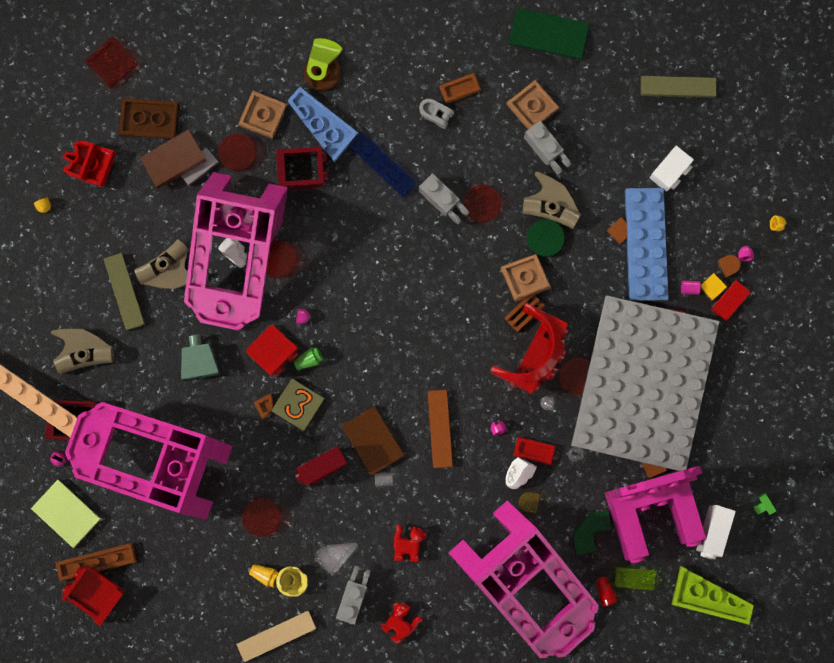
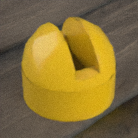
M48 197L34 203L35 208L41 213H46L50 210L51 204Z
M775 215L771 218V230L782 231L785 229L784 226L787 222L783 217Z

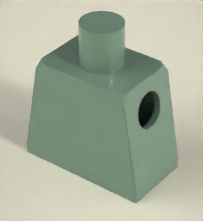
M200 334L189 336L190 347L182 348V380L189 381L220 375L211 345L202 344Z

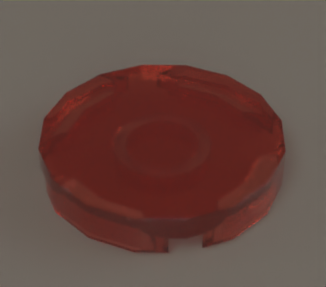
M235 133L228 135L222 140L219 145L218 155L221 163L226 168L239 172L246 170L253 164L256 149L249 137L244 134Z
M477 185L466 193L463 206L469 211L467 216L471 220L478 223H486L498 215L501 199L498 192L490 188V186Z
M277 240L271 243L267 275L279 279L290 275L294 271L297 264V256L290 244Z
M581 357L572 358L562 365L559 372V382L567 393L575 396L583 395L590 365L589 360Z
M265 498L249 502L242 514V523L245 529L251 535L257 537H267L273 534L279 528L281 521V512L278 506L273 501Z

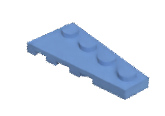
M301 87L288 100L290 106L335 163L356 138L358 132Z

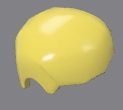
M285 567L280 570L276 578L277 588L285 596L298 597L305 592L308 586L307 575L297 567Z

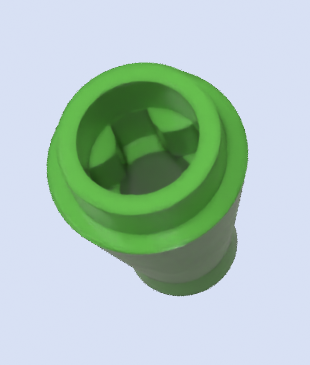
M311 347L300 357L293 360L299 371L304 368L320 365L323 357L317 347L314 349Z

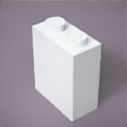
M718 505L709 506L703 525L706 539L701 540L702 544L697 545L696 551L701 552L700 556L708 559H716V557L723 556L736 511Z

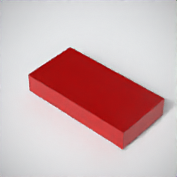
M735 280L711 310L726 322L751 292Z
M518 437L513 456L551 465L556 446Z

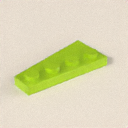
M680 566L671 605L750 624L754 605Z

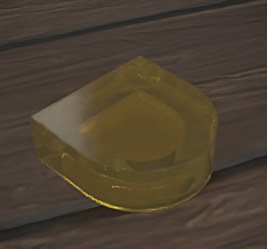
M532 492L522 494L519 498L520 508L526 512L537 513L540 494Z

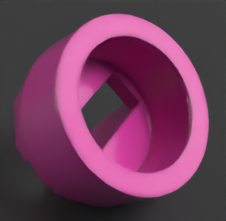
M749 246L742 247L738 252L739 260H753L754 252Z
M298 308L296 323H307L310 320V313L305 309Z
M497 420V425L494 422L491 424V431L494 436H499L508 430L503 421Z
M55 451L52 453L50 460L55 466H63L67 462V457L64 452ZM56 455L57 457H60V458H63V459H62V461L60 462V461L54 459V456Z

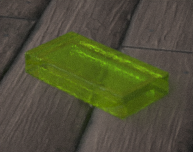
M615 567L614 587L654 590L655 570Z

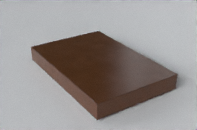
M122 98L119 136L173 139L177 133L179 102Z
M189 129L140 157L157 189L207 161Z
M375 406L342 425L343 430L371 476L404 456Z

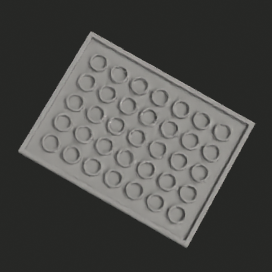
M606 295L571 446L677 471L686 470L719 321Z

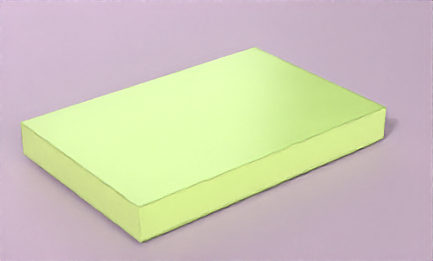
M57 480L31 508L73 548L101 520L96 513L60 480Z

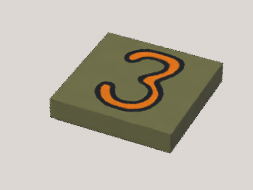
M291 379L271 411L302 431H305L323 403L324 398Z

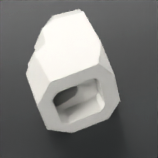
M226 238L219 246V251L239 268H243L246 265L247 255L244 253L245 247L238 240Z
M520 457L516 458L508 469L506 485L511 489H518L521 485L526 484L528 479L533 477L537 466Z

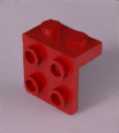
M270 325L246 350L247 354L272 378L275 375L278 376L285 369L283 366L288 361L292 362L298 356L297 352L299 351L273 325Z

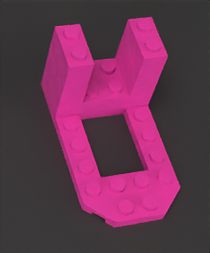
M213 172L197 194L184 302L189 308H192L200 323L239 330L250 321L257 319L261 314L270 247L283 223L288 187L269 184L261 198L230 193L232 176ZM213 235L250 243L243 293L207 285Z
M101 402L90 411H85L78 415L65 454L73 467L72 471L75 478L177 513L207 520L213 501L196 496L208 459L226 464L232 446L206 435ZM115 428L164 443L151 482L103 466Z
M700 466L605 492L624 560L637 563L644 561V556L649 555L636 512L650 509V504H654V507L665 504L669 505L680 544H686L687 547L702 544L701 540L706 539L689 484L690 481L697 480L696 475L702 474Z
M506 501L493 515L510 534L483 559L464 540L456 545L449 554L496 606L539 658H547L553 655L565 657L594 631V616L598 612L599 605L539 530L514 506ZM544 569L570 603L541 629L513 595L538 572Z

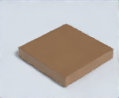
M536 80L506 104L528 130L539 121L543 123L560 108Z
M252 91L238 125L274 139L288 105Z
M537 254L501 267L515 302L551 288Z

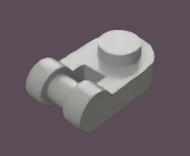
M432 99L423 100L419 107L421 116L443 129H446L449 118H452L455 113L452 109ZM438 111L443 113L441 118L436 116Z

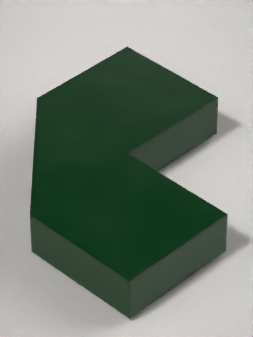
M608 510L588 513L573 534L576 555L596 552L593 533L612 530Z

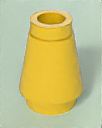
M256 564L251 567L249 575L265 586L274 588L277 584L276 578L279 573L276 569Z

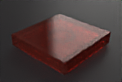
M113 36L85 60L88 66L110 89L138 65V62Z

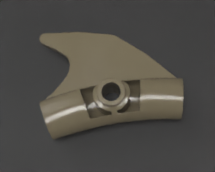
M536 172L535 176L541 183L542 190L535 195L524 197L523 214L547 218L573 229L581 214L578 212L566 187L553 178Z
M177 239L159 256L134 270L140 284L165 289H177L185 286L188 273L185 269V262L190 250Z
M84 329L52 330L51 332L52 335L63 339L65 342L63 351L53 360L60 375L86 366L114 362L113 346H109L103 340Z

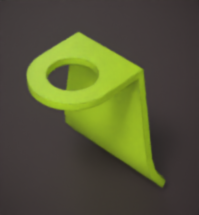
M314 39L307 66L309 77L314 80L323 79L328 65L339 56L342 47L328 39ZM312 67H320L322 74L319 76L314 75L311 70Z

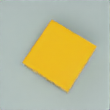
M714 273L700 285V289L711 300L716 298L727 287Z

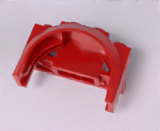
M526 302L522 312L536 318L541 322V325L516 373L508 372L493 365L490 374L510 383L509 386L514 389L519 388L532 394L533 391H538L542 382L546 383L548 379L552 380L558 368L555 365L563 360L567 352L564 350L566 344L562 343V340L565 339L569 330L565 329L568 323Z

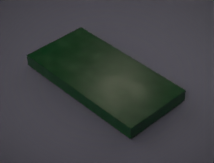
M516 8L508 45L581 60L589 23Z

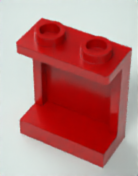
M86 564L83 568L80 566L73 575L76 579L72 584L68 582L62 591L64 596L61 599L63 601L68 600L94 618V623L101 626L126 590Z

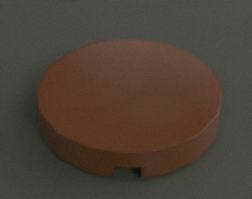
M336 59L328 65L326 75L321 80H314L309 77L307 73L308 61L306 62L304 77L311 88L316 91H327L338 84L341 77V69ZM312 67L311 70L314 75L319 76L322 74L320 67Z

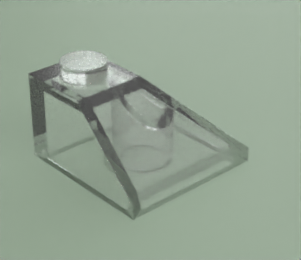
M358 543L334 544L327 547L323 545L316 553L318 556L316 561L334 576L360 545Z

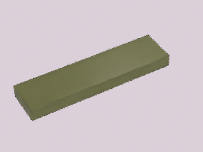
M641 76L640 96L715 98L716 78Z
M119 253L104 258L125 329L129 331L144 326L145 322L123 254Z

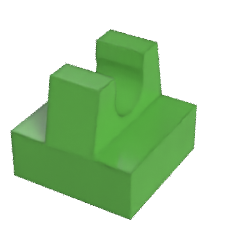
M766 493L759 496L761 502L753 507L757 514L766 510L769 515L776 512Z

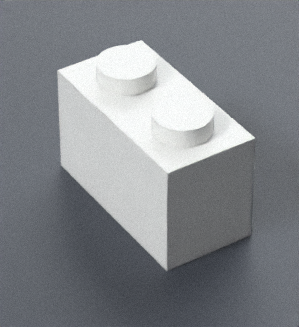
M675 146L652 173L650 179L661 188H664L666 192L670 188L674 190L681 182L678 178L682 174L686 176L692 169L690 164L694 159L678 146Z

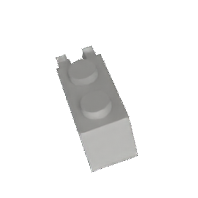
M541 121L525 132L524 139L544 164L550 165L557 174L562 172L560 166L555 162L557 158L566 167L571 165V162L563 153L564 149Z
M433 173L419 186V192L444 216L448 215L455 223L459 224L461 222L460 218L452 211L455 207L463 215L467 216L469 214V211L460 203V199Z
M358 566L354 567L351 579L348 580L336 619L354 625L367 590L366 584L371 572L366 570L362 584L357 583L355 579L359 572Z

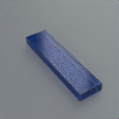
M362 132L349 144V148L402 197L416 185V182Z

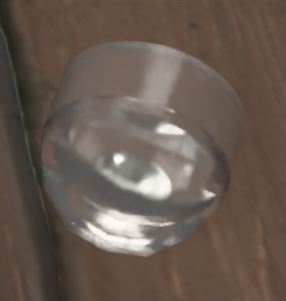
M545 396L541 399L540 404L544 410H554V396Z
M572 447L568 451V458L572 462H579L584 456L583 450L580 447ZM571 452L581 453V456L571 455Z

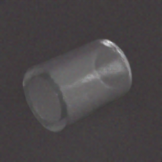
M392 472L375 474V486H393Z

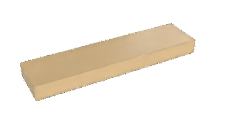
M308 610L236 645L243 661L246 662L315 630L316 626Z

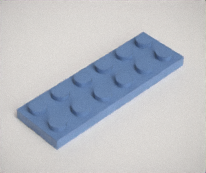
M664 188L625 189L629 301H668Z

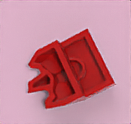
M83 140L73 143L75 153L66 152L62 156L70 162V165L65 166L62 171L83 182L104 188L117 153L114 150L99 147L94 143Z

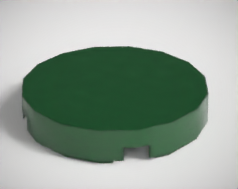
M542 219L531 225L527 232L526 241L533 253L540 257H550L561 250L565 235L558 223Z

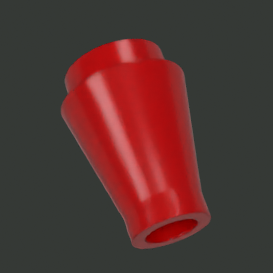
M607 577L596 579L599 603H602L603 607L617 603L616 598L618 596L608 582Z

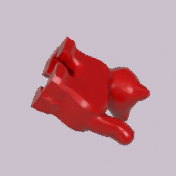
M396 525L394 561H405L403 555L409 554L410 561L419 562L420 544L426 539V533L421 528L414 526L410 532L411 539H405L401 537L403 532L402 526Z
M396 602L393 605V614L385 624L381 625L386 634L392 629L396 632V635L390 637L396 644L401 643L404 638L411 635L419 622L423 620L421 616L415 617L411 624L404 620L403 617L409 613L411 607L406 603Z

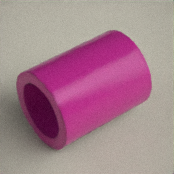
M682 281L681 294L699 295L700 281Z

